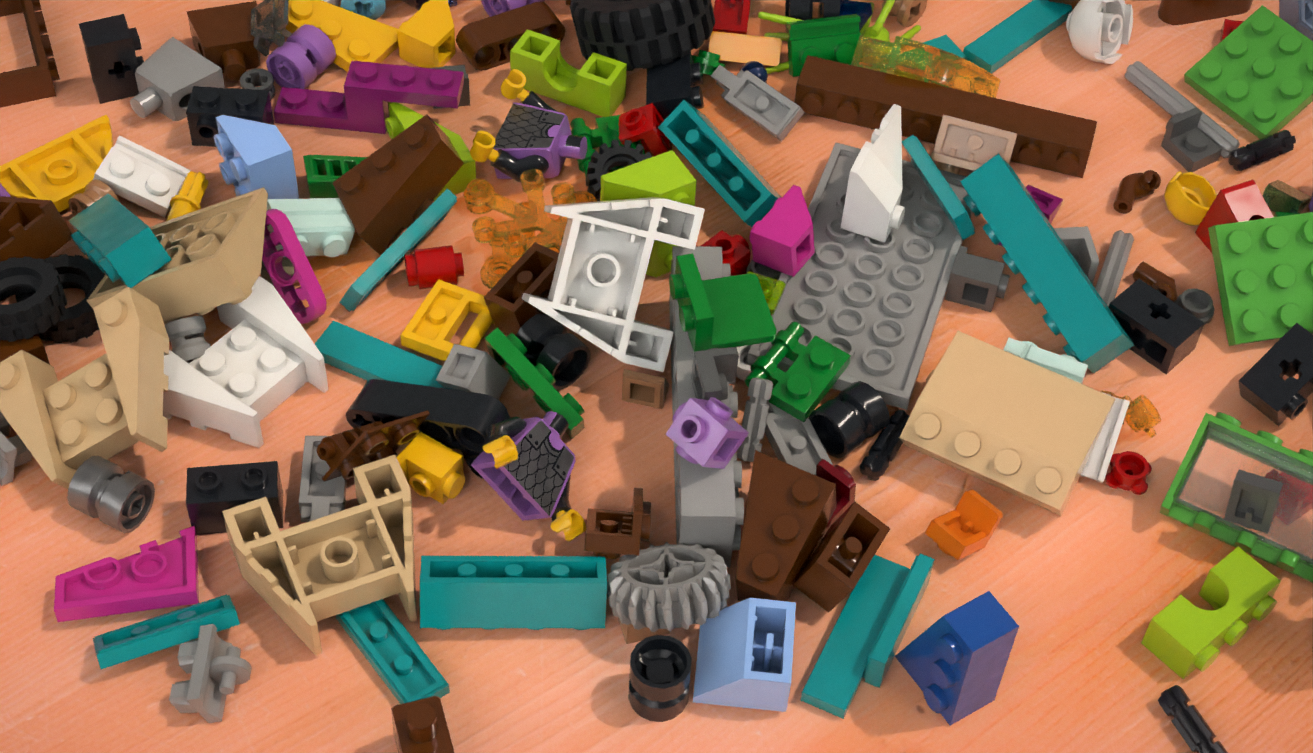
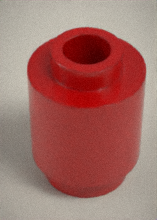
M452 245L416 249L414 254L404 255L409 287L418 286L419 290L433 288L438 279L457 285V277L464 276L462 253H454Z

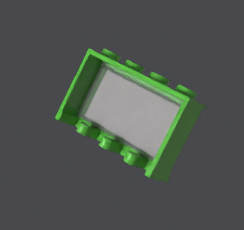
M1217 412L1216 416L1206 413L1166 494L1160 513L1237 548L1239 546L1246 553L1313 583V452L1300 449L1297 453L1281 446L1283 441L1271 433L1259 430L1257 434L1240 428L1241 422L1230 415ZM1239 469L1283 483L1279 497V506L1268 534L1224 520L1234 479Z

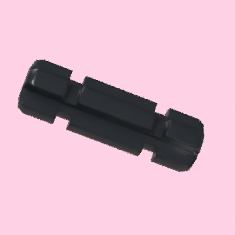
M1288 130L1280 131L1273 134V136L1270 135L1250 143L1246 147L1243 146L1231 151V157L1228 159L1229 164L1233 165L1236 171H1242L1251 167V165H1257L1279 156V154L1281 155L1293 150L1296 138L1291 136Z
M897 410L890 417L889 424L881 431L869 450V455L862 461L860 472L866 475L869 480L876 481L885 473L889 466V461L893 460L903 444L899 437L910 416L904 410Z
M1175 685L1161 693L1158 699L1160 706L1168 716H1174V719L1171 720L1193 752L1228 753L1220 741L1214 742L1213 739L1216 735L1194 705L1189 706L1187 704L1190 698L1180 686Z

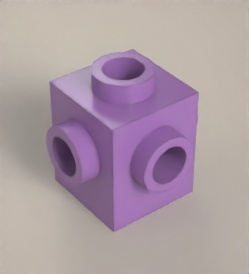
M710 397L709 400L689 398L687 402L679 406L673 415V423L666 432V435L678 445L675 449L676 452L693 464L699 463L702 467L725 469L749 432L730 417L733 411L726 404Z

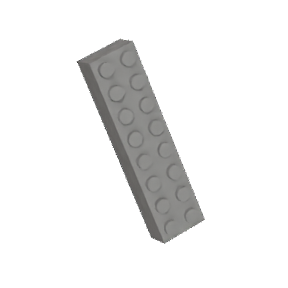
M673 246L671 274H675L676 256L693 253L702 280L731 276L730 264H723L722 247L695 246V250L680 246ZM670 292V330L674 332L671 341L672 412L674 415L679 406L687 402L689 398L696 397L691 382L694 351L688 332H683L680 324L678 301L673 300ZM736 379L732 382H727L728 397L726 400H721L733 411L730 416L733 420L738 415V393L733 392V386L729 384H735ZM673 441L676 544L684 543L688 546L700 544L703 549H714L717 555L723 556L725 565H727V568H730L732 550H740V525L744 523V499L739 498L738 490L742 485V463L737 461L735 453L725 469L702 467L699 463L693 464L681 457L675 450L678 445Z

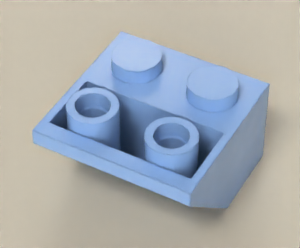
M227 115L216 117L219 134L214 135V141L220 155L224 159V162L219 163L220 171L226 184H233L235 186L236 196L264 187L268 193V199H299L293 152L276 125Z
M747 598L720 610L719 616L715 618H706V623L700 625L693 703L786 712L792 679L796 602Z

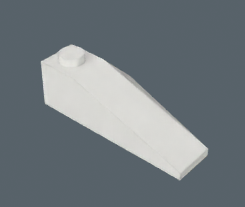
M893 104L882 119L880 128L875 129L872 133L871 143L865 142L850 170L841 229L882 242L886 241L892 228L899 229L905 212V207L900 206L903 189L901 106Z

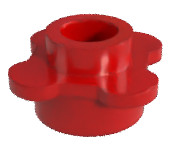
M1132 451L1113 454L1109 463L1112 466L1111 472L1105 478L1107 485L1114 489L1131 490L1137 495L1144 494L1148 489L1146 476L1152 470L1149 462L1142 455Z

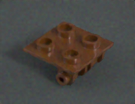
M423 411L385 424L376 421L352 430L324 437L317 446V454L321 460L327 462L330 469L322 477V480L325 482L340 476L347 480L354 477L353 468L392 455L397 457L396 450L419 434L418 426L429 416V411Z

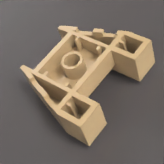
M130 287L93 307L106 354L58 381L53 366L24 350H20L0 362V412L50 480L67 489L77 469L92 456H100L107 460L139 441L160 452L167 449L168 418L163 416V393L168 392L169 376L164 374V356L169 355V338L159 306Z
M396 455L353 468L356 497L359 505L282 531L279 530L267 497L222 511L229 543L242 577L315 655L322 654L318 621L398 594L410 622L417 620L411 489Z

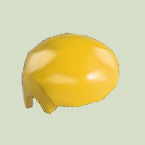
M1181 171L1177 172L1169 181L1164 194L1167 210L1178 221L1191 226L1200 225L1217 196L1214 187L1203 176L1192 172L1182 173Z

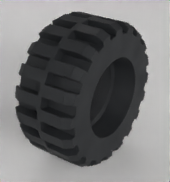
M571 0L570 11L584 58L588 60L591 54L595 52L627 63V71H633L635 68H652L653 65L660 63L664 65L673 62V59L679 56L682 58L690 54L692 49H698L703 45L704 40H708L715 25L711 0Z

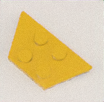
M107 115L99 117L1 165L0 183L11 197L52 200L59 212L69 208V199L77 193L82 194L85 192L86 185L93 180L95 172L113 147L109 117Z

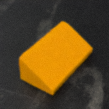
M712 31L708 52L721 55V61L739 63L758 61L762 65L778 66L780 63L782 40H780L781 38Z

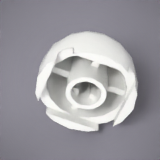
M1080 0L1068 15L1066 21V29L1072 47L1085 59L1107 64L1115 63L1122 56V54L1116 52L1121 44L1128 45L1131 37L1133 8L1132 5L1125 4L1124 0Z

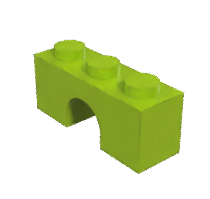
M528 29L510 50L511 70L517 69L525 75L526 84L524 89L528 91H533L534 93L602 117L612 116L626 97L627 63L593 52L581 69L574 68L562 57L560 40Z
M1238 546L1210 569L1199 595L1214 610H1204L1196 607L1184 596L1179 595L1151 619L1141 644L1182 679H1185L1196 668L1203 672L1216 660L1220 653L1218 649L1225 643L1229 646L1236 644L1248 630L1249 626L1247 624L1253 618L1260 622L1273 610L1277 604L1273 596L1281 581Z

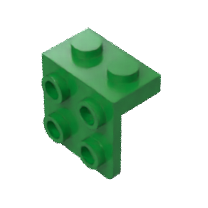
M693 253L676 256L675 274L669 275L670 292L673 300L678 301L680 324L683 332H688L693 351L741 347L771 342L775 339L776 327L759 279L755 274L748 273L702 280Z

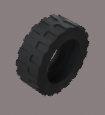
M65 254L59 255V257L44 259L46 263L54 265L55 270L58 271L63 289H82L85 292V299L72 307L65 308L64 315L60 316L59 321L55 325L50 326L42 334L38 333L41 340L46 342L48 340L54 341V343L70 341L72 343L78 341V339L92 336L93 332L99 330L94 310L87 302V299L103 279L105 273L96 264H93L90 259H85L80 255L68 256ZM34 293L16 294V302L23 301Z
M26 256L23 258H8V260L0 262V302L16 294L34 293L23 301L0 305V341L8 340V342H12L18 339L32 338L38 333L42 334L50 326L55 325L59 321L60 316L64 315L67 299L58 271L55 270L54 265L46 263L41 258L34 259Z

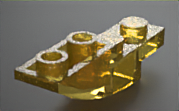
M860 36L851 63L853 66L993 98L997 96L1001 81L987 70L957 55L896 36L894 43Z

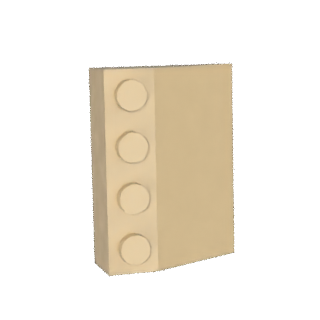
M265 188L248 192L149 227L172 260L136 284L132 289L159 306L164 324L195 313L198 315L207 314L215 307L229 302L235 305L251 295V288L261 274L268 200V193ZM105 275L87 299V302L93 309V307L126 289L127 286L120 279L113 283Z
M957 331L918 397L899 438L909 448L1062 516L1116 398Z

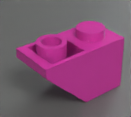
M793 185L783 197L775 201L772 209L762 220L757 221L753 225L749 236L754 262L792 277L797 274L815 253L813 222L801 187Z

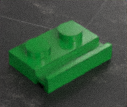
M857 14L787 22L789 38H787L789 74L792 77L800 76L807 55L853 66L862 64L861 32H859L861 17Z

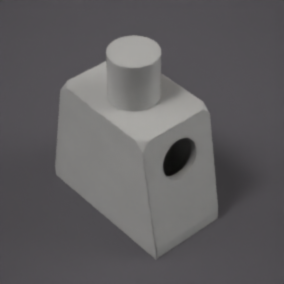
M172 37L136 69L135 77L139 94L130 99V104L134 112L141 118H145L155 110H158L171 120L180 121L187 117L186 110L193 86L225 88L222 68Z

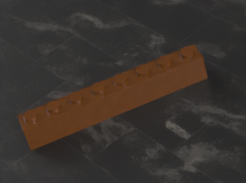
M807 55L797 81L794 102L806 114L874 130L880 128L882 119L893 104L901 106L902 136L910 137L914 135L918 140L934 144L936 143L943 114L1015 132L1018 134L1010 159L1011 162L1083 178L1097 125V121L809 55Z

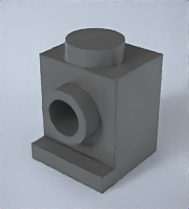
M960 246L951 271L945 300L992 312L996 297L1004 299L1010 276L1002 274L1005 263L968 254V247Z

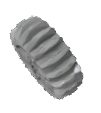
M668 542L660 546L650 544L649 548L640 549L639 556H621L619 562L611 565V572L607 574V598L609 599L610 607H612L613 616L619 617L622 624H633L634 629L638 630L647 627L651 632H655L658 629H668L671 632L674 628L681 627L688 630L689 625L692 624L703 625L706 623V618L719 616V611L727 607V599L730 598V574L727 572V565L724 563L723 556L717 555L714 549H703L700 544L692 546L685 545L684 543L670 545Z

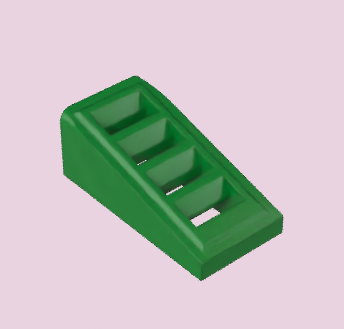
M303 156L310 198H338L339 196L332 183L367 157Z

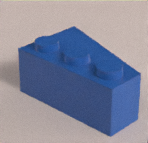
M987 591L942 616L895 655V657L921 688L928 706L935 713H940L951 726L995 700L1019 625L991 592Z

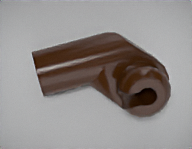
M1147 170L1144 173H1134L1124 177L1119 184L1113 205L1114 209L1122 214L1129 213L1133 208L1135 199L1149 196L1154 193L1155 189L1159 188L1161 184L1159 174L1153 170Z
M1141 262L1136 268L1133 278L1136 280L1141 279L1173 302L1177 301L1178 295L1175 280L1149 264Z

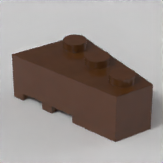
M426 114L332 184L358 235L379 255H382L389 248V242L404 226L407 229L415 221L412 215L427 198L432 201L464 163L450 138Z
M0 196V262L8 260V258H23L24 256L34 259H46L72 239L70 229L52 200Z
M755 450L735 576L739 601L747 598L788 601L794 589V582L810 559L836 509L835 483Z

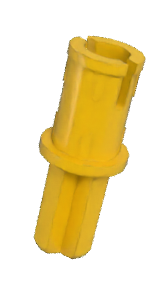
M193 171L187 173L178 195L171 198V210L166 221L201 209L199 204L209 184L204 173L200 171L198 173Z

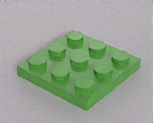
M1262 5L1184 74L1185 82L1259 139L1270 135L1273 136V134L1280 131L1313 101V41Z
M1313 212L1209 227L1208 231L1228 345L1279 339L1296 323L1313 334Z

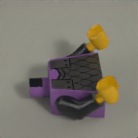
M512 69L507 79L503 80L501 94L507 99L513 100L518 98L521 102L513 103L496 138L486 131H478L470 149V155L477 162H485L489 159L491 166L495 168L498 179H514L515 181L523 182L533 178H554L559 175L566 158H585L587 139L585 136L571 134L568 116L550 107L533 91L528 93L524 89L526 77L517 69Z
M549 411L543 419L539 417L526 419L511 417L489 425L486 429V444L482 446L484 451L473 461L471 466L522 521L552 518L551 529L556 533L563 531L565 540L568 542L586 531L584 519L577 511L571 508L569 503L570 474L576 460L574 453L561 440L569 426L567 420L559 413Z

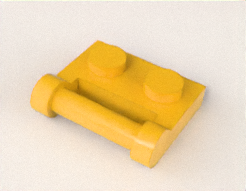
M438 279L400 335L401 346L446 361L454 345L450 340L469 311L477 313L478 316L459 345L476 349L491 324H494L484 300V295Z

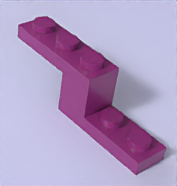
M351 61L344 83V93L282 87L274 109L275 123L386 134L385 118L389 117L388 102L458 109L464 86V72Z

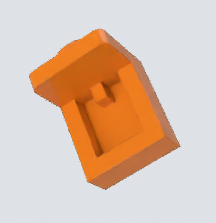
M970 489L964 492L955 510L931 520L925 534L937 543L938 548L943 553L960 560L985 548L1003 514L975 490Z

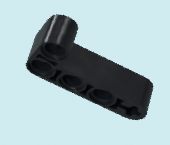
M379 379L367 381L346 412L348 423L353 428H357L376 421L385 424L428 410L429 416L418 426L420 432L448 448L461 450L471 471L480 478L483 477L471 464L484 451L482 446L486 444V429L493 423L510 418L504 404L487 394Z

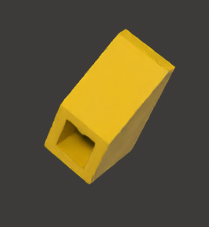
M429 0L425 2L419 11L408 21L401 24L397 30L399 57L418 67L435 68L443 67L456 54L455 29L448 0Z

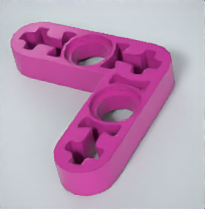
M278 209L267 210L262 261L275 289L299 323H309L324 314L327 304L325 295L287 216ZM270 224L273 227L274 231L271 234L267 228V226H269ZM281 244L283 249L277 251L275 246ZM283 256L292 262L294 266L293 276L288 275L283 269ZM299 282L301 286L295 289L293 284ZM305 299L307 300V302H308V304H309V307H306V308H305V306L303 305V302H302V300H305Z

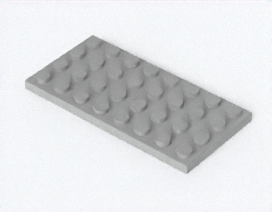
M835 143L808 208L813 222L815 253L794 277L781 273L768 307L776 327V334L780 330H785L791 322H797L805 331L798 340L799 343L807 346L816 335L851 355L849 366L832 386V389L842 391L852 383L862 381L873 387L883 398L885 404L907 410L963 239L912 163L902 160L903 189L900 206L905 207V212L899 229L892 228L885 242L841 229L849 174L861 149ZM939 169L971 219L973 212L963 199L968 193L960 182L966 176ZM771 342L751 345L747 364L752 365L758 356H764L772 347ZM784 357L777 367L786 372L794 362Z

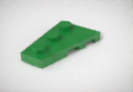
M497 327L485 337L490 356L501 366L505 362L507 363L505 368L512 376L513 381L522 390L527 391L530 388L535 393L533 396L534 400L545 413L553 411L559 413L567 420L569 426L565 432L572 439L585 428L584 419L581 417L585 412L582 406L569 393L562 397L552 386L556 382L553 375L541 363H538L535 367L524 356L528 350L512 332L505 336Z

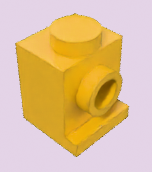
M422 432L397 456L408 484L417 494L423 497H431L444 504L449 498H455L464 486L463 456Z

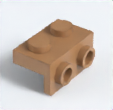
M943 114L931 159L938 161V169L955 174L959 173L960 167L975 171L998 153L1009 164L1018 133Z

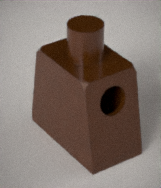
M256 1L187 11L192 41L197 52L222 68V73H224L227 79L231 81L240 80V77L246 70L260 66L261 28Z
M440 697L424 698L391 708L393 734L398 753H454Z

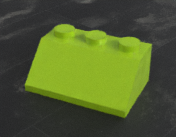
M670 150L602 175L600 201L657 197L695 206L697 180L675 152ZM654 240L646 275L658 277L671 272L672 248L676 245Z

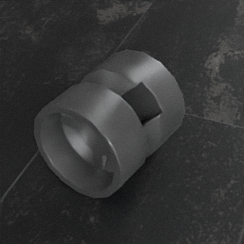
M92 456L84 461L75 472L68 488L67 499L71 507L93 518L99 517L100 521L123 533H129L140 526L151 510L155 488L151 481L131 471H127L124 474L123 468L100 456Z

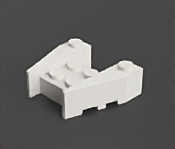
M657 197L545 205L543 212L567 217L568 220L548 299L523 293L522 299L621 362L664 372L674 332L661 326L634 320L654 240L695 250L705 209Z
M261 276L257 278L251 288L252 293L247 299L235 305L229 302L217 306L220 321L232 330L205 350L204 355L187 363L169 350V355L164 356V374L169 376L168 392L163 393L164 417L171 419L172 416L189 420L192 427L206 430L207 427L229 433L230 438L257 448L264 444L260 421L305 383L309 382L323 393L328 390L323 355L273 284Z

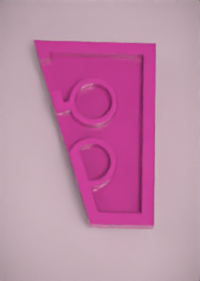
M195 526L179 531L180 538L158 545L156 540L139 546L141 552L123 559L116 560L115 558L107 557L57 575L55 578L54 612L57 622L199 603L198 549Z

